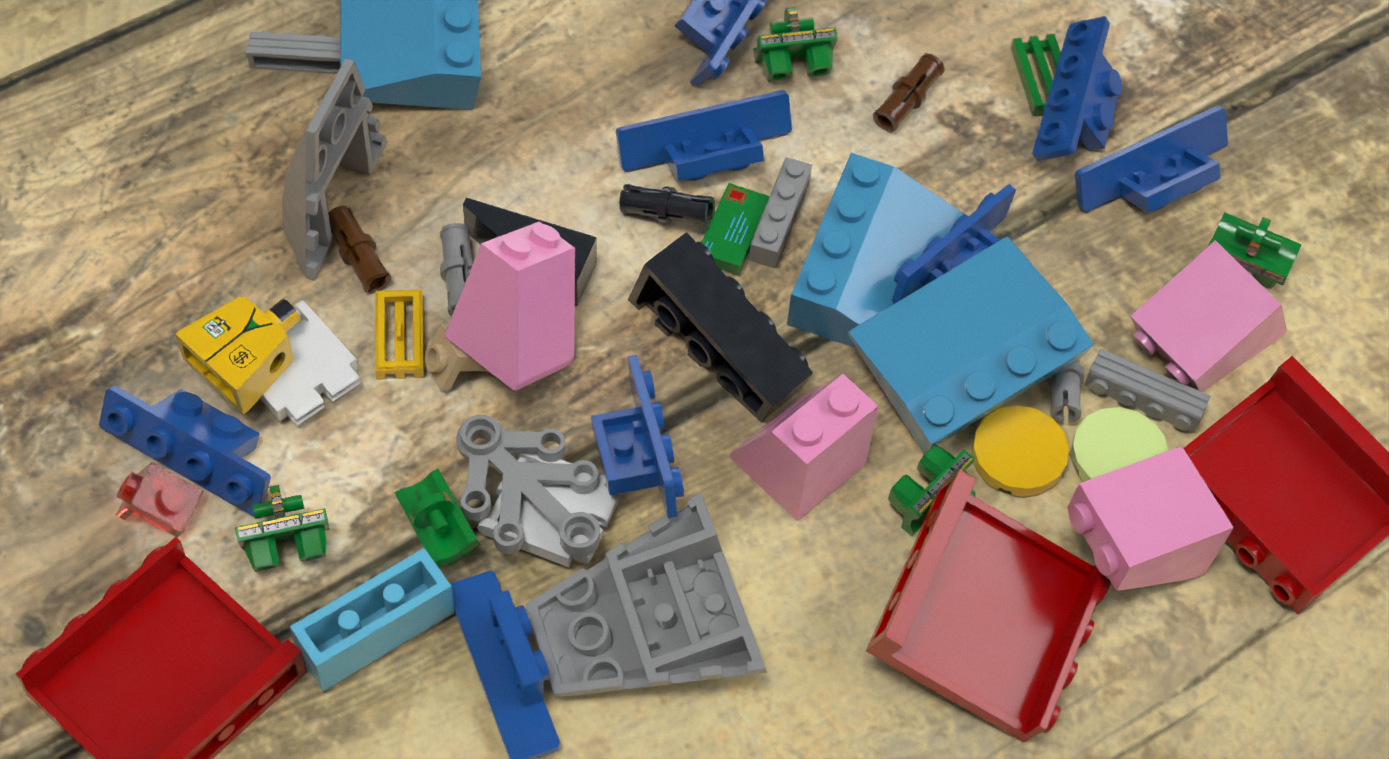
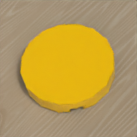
M1016 405L999 408L983 419L975 431L971 455L975 458L974 466L976 471L989 486L996 490H999L1000 487L1005 491H1011L1013 496L1028 497L1040 495L1057 484L1068 463L1069 445L1065 432L1052 417L1036 408Z

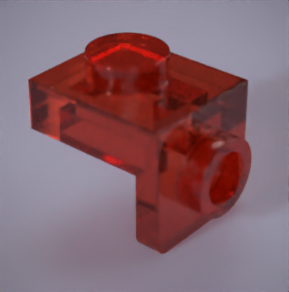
M151 462L137 474L131 471L123 481L116 496L122 500L116 516L126 520L129 516L135 514L169 534L178 537L184 533L204 490Z

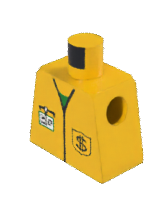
M238 297L182 328L175 335L183 360L244 415L292 363L294 357L286 332L300 322V316L296 309L285 299L279 300L263 313L247 297Z

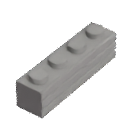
M268 31L250 32L246 50L249 68L337 74L340 69V37H327L321 34L315 36L299 35L297 33L278 34Z
M788 157L785 158L750 244L749 261L776 269L804 193L810 183L811 164Z
M1103 349L1099 350L1084 384L1085 387L1090 388L1097 394H1104L1119 401L1122 405L1134 407L1152 418H1159L1173 424L1180 430H1187L1191 433L1195 432L1211 397Z

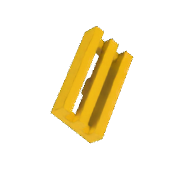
M423 290L375 291L376 380L386 379V374H395L396 379H405L406 373H414L415 378H424ZM406 301H413V360H405ZM386 302H395V361H386Z

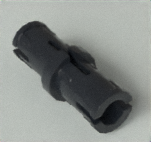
M625 184L623 186L624 190H621L619 207L622 213L655 217L662 223L669 224L675 220L709 226L715 213V200L713 197L677 192L674 187L664 186L662 189H651Z

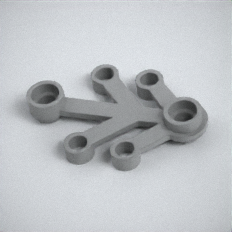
M486 415L472 416L460 426L456 435L457 449L464 458L469 460L467 488L460 498L461 510L467 519L480 521L485 519L491 511L490 495L485 490L489 463L503 476L499 523L496 524L493 530L494 545L498 551L504 554H513L518 552L524 544V531L520 524L522 496L560 533V544L566 553L574 557H585L592 554L598 548L600 543V526L598 521L592 515L585 512L571 514L541 485L564 484L569 485L578 494H589L598 486V469L596 465L587 460H580L574 464L518 462L508 452L536 451L541 460L556 462L564 456L566 450L565 437L562 432L554 428L544 429L541 432L504 431L497 421ZM478 438H485L490 441L483 445L473 444ZM548 441H554L559 444L557 448L551 450L544 448L542 445ZM580 473H588L592 476L586 482L578 481L575 477ZM473 499H480L484 502L483 506L479 508H471L467 504ZM505 532H513L517 535V538L507 542L503 541L500 536ZM576 535H584L589 539L585 543H574L571 541Z

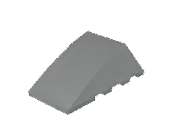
M345 59L299 142L292 156L284 183L282 198L283 231L305 277L313 281L316 280L333 247L324 191L338 166L370 175L388 142L385 135L378 133L381 127L378 118L369 116L373 105L370 99L363 97L365 86L355 62L349 59Z
M701 492L686 501L688 506L677 512V517L667 518L664 515L648 526L649 531L625 546L623 543L617 545L605 553L607 558L588 570L584 568L578 570L526 604L539 648L547 663L550 674L549 680L556 698L767 673Z

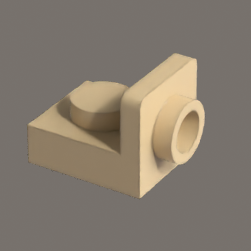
M440 324L424 355L426 367L431 372L440 390H450L460 371H488L444 337L449 324Z

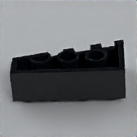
M687 232L644 264L628 301L638 310L645 305L658 316L655 320V326L667 337L676 332L686 343L687 355L699 366H713L718 371L716 374L718 383L760 422L797 394L812 376L813 372L809 368L807 359L802 352L785 342L777 333L772 319L766 313L758 311L749 302L739 282L733 277L726 276L714 263L710 250L703 243L696 242Z

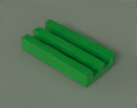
M1054 33L1046 34L1045 40H1039L1038 35L1029 36L1028 42H1023L1021 37L1013 38L1011 51L1033 116L1043 115L1046 103L1042 102L1027 54L1033 55L1041 85L1048 99L1053 79L1044 52H1046L1053 76L1055 75L1061 54Z

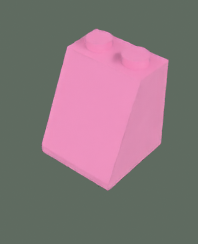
M541 222L481 243L444 337L514 391L570 366L574 359L575 248L562 239L554 228Z
M1216 240L1130 316L1137 330L1132 336L1138 344L1151 356L1158 351L1169 362L1164 368L1175 381L1186 386L1190 384L1200 392L1205 391L1287 332L1282 304Z
M841 374L799 397L731 452L730 458L795 520L799 521L866 465L878 405L844 374Z
M1182 446L1079 483L1067 507L1073 528L1077 533L1083 534L1093 551L1094 561L1098 570L1104 576H1108L1116 591L1196 579L1204 576L1234 528Z

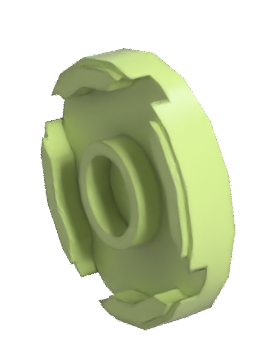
M1115 407L1100 409L1086 416L1075 431L1070 455L1072 463L1075 462V466L1079 470V477L1084 482L1169 450L1165 435L1154 421L1138 411Z

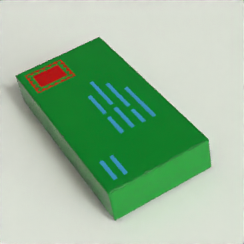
M728 183L714 213L713 220H711V224L708 226L701 241L710 250L714 263L721 270L736 275L740 274L770 196Z

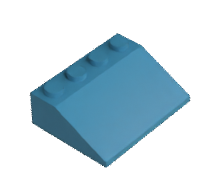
M340 0V67L345 59L355 62L365 86L363 97L370 99L371 103L474 110L481 79L478 0Z
M851 153L791 293L787 325L856 348L847 335L848 331L895 304L892 301L897 286L894 277L901 265L910 258L915 261L920 257L929 242L936 236L943 238L947 235L957 219L964 213L896 167Z
M1008 236L847 333L923 454L934 444L940 445L1066 366L1079 360L1094 346V343L1069 305Z

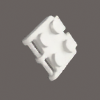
M303 300L293 305L302 321L286 332L294 357L292 363L260 398L279 421L288 416L296 426L325 408L320 394L324 393L333 402L360 384L359 376L355 372L358 370L357 359Z
M516 451L514 455L518 462L571 464L561 459L556 462H545L538 457L536 451ZM580 473L575 478L578 481L586 482L592 476L588 473ZM598 474L597 488L589 494H578L569 485L541 484L571 514L576 512L588 513L598 521L600 527H607L620 500V494L609 495L605 476ZM500 482L496 490L499 497L488 518L481 520L477 527L479 532L493 538L494 527L499 523L502 482ZM522 496L520 524L524 531V544L521 549L568 568L572 560L589 564L594 552L585 557H574L566 553L560 544V533ZM600 528V540H601V538H602V536H603V534H602L603 529H602V528ZM505 532L500 538L508 542L515 540L517 535L513 532ZM576 535L571 539L574 543H585L589 540L584 535Z

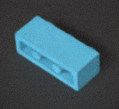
M425 548L291 625L290 630L294 645L302 651L306 668L323 692L455 613L452 587Z

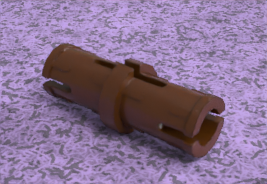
M925 53L906 77L902 76L896 80L892 86L893 92L880 108L873 113V119L880 128L887 132H894L913 108H919L926 100V92L945 72L942 61L933 54Z
M343 205L333 208L328 212L331 232L340 246L339 255L345 264L352 266L365 292L368 291V293L372 294L375 291L383 290L390 283L391 275L386 271L375 252L376 243L372 236L363 232L350 207L348 208Z

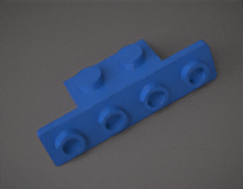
M690 0L674 27L707 52L704 60L690 80L693 85L698 87L708 77L716 80L730 61L725 56L729 48L734 50L742 42L749 31L744 24L748 18L753 20L760 13L767 0Z
M1106 16L1082 20L1068 26L1032 152L1037 161L1072 155L1076 151L1079 138L1089 151L1105 148L1109 130L1113 125V115L1118 96L1122 91V80L1118 71L1111 67L1102 54L1110 27V22Z
M780 90L618 127L616 129V139L620 166L624 171L666 162L678 181H696L703 179L707 174L723 170H743L750 164L764 161L763 145L759 140L788 134L792 131L789 95L785 90Z
M1217 105L1075 172L1078 207L1087 212L1121 196L1149 213L1165 207L1166 204L1189 193L1197 192L1202 187L1221 179L1220 163L1207 155L1226 147L1228 144L1226 110Z
M1008 184L996 195L992 192L987 194L975 212L970 216L963 214L957 219L947 235L943 238L939 236L933 238L926 246L923 254L915 261L911 258L906 260L894 277L897 286L892 301L897 303L1000 241L990 231L1005 219L1016 189Z
M637 355L627 356L631 392L636 408L591 416L592 430L609 495H615L658 486L667 518L677 517L676 498L684 496L683 481L679 467L670 468L669 465L674 463L670 435H660V431L665 430L660 402L651 403L650 400L655 399L651 371L641 370Z
M115 385L106 390L99 420L101 429L251 516H254L252 505L265 502L271 480L270 474L243 459L244 456L256 449L260 435L259 432L246 426L238 418L225 414L202 401L199 396L183 389L178 390L153 406Z
M487 571L450 583L454 612L508 758L537 759L559 751L560 741L544 702L543 681L550 679V674L542 651L539 649L532 652L527 636L532 635L533 632L525 607L523 605L515 607L509 590L502 592L494 571Z

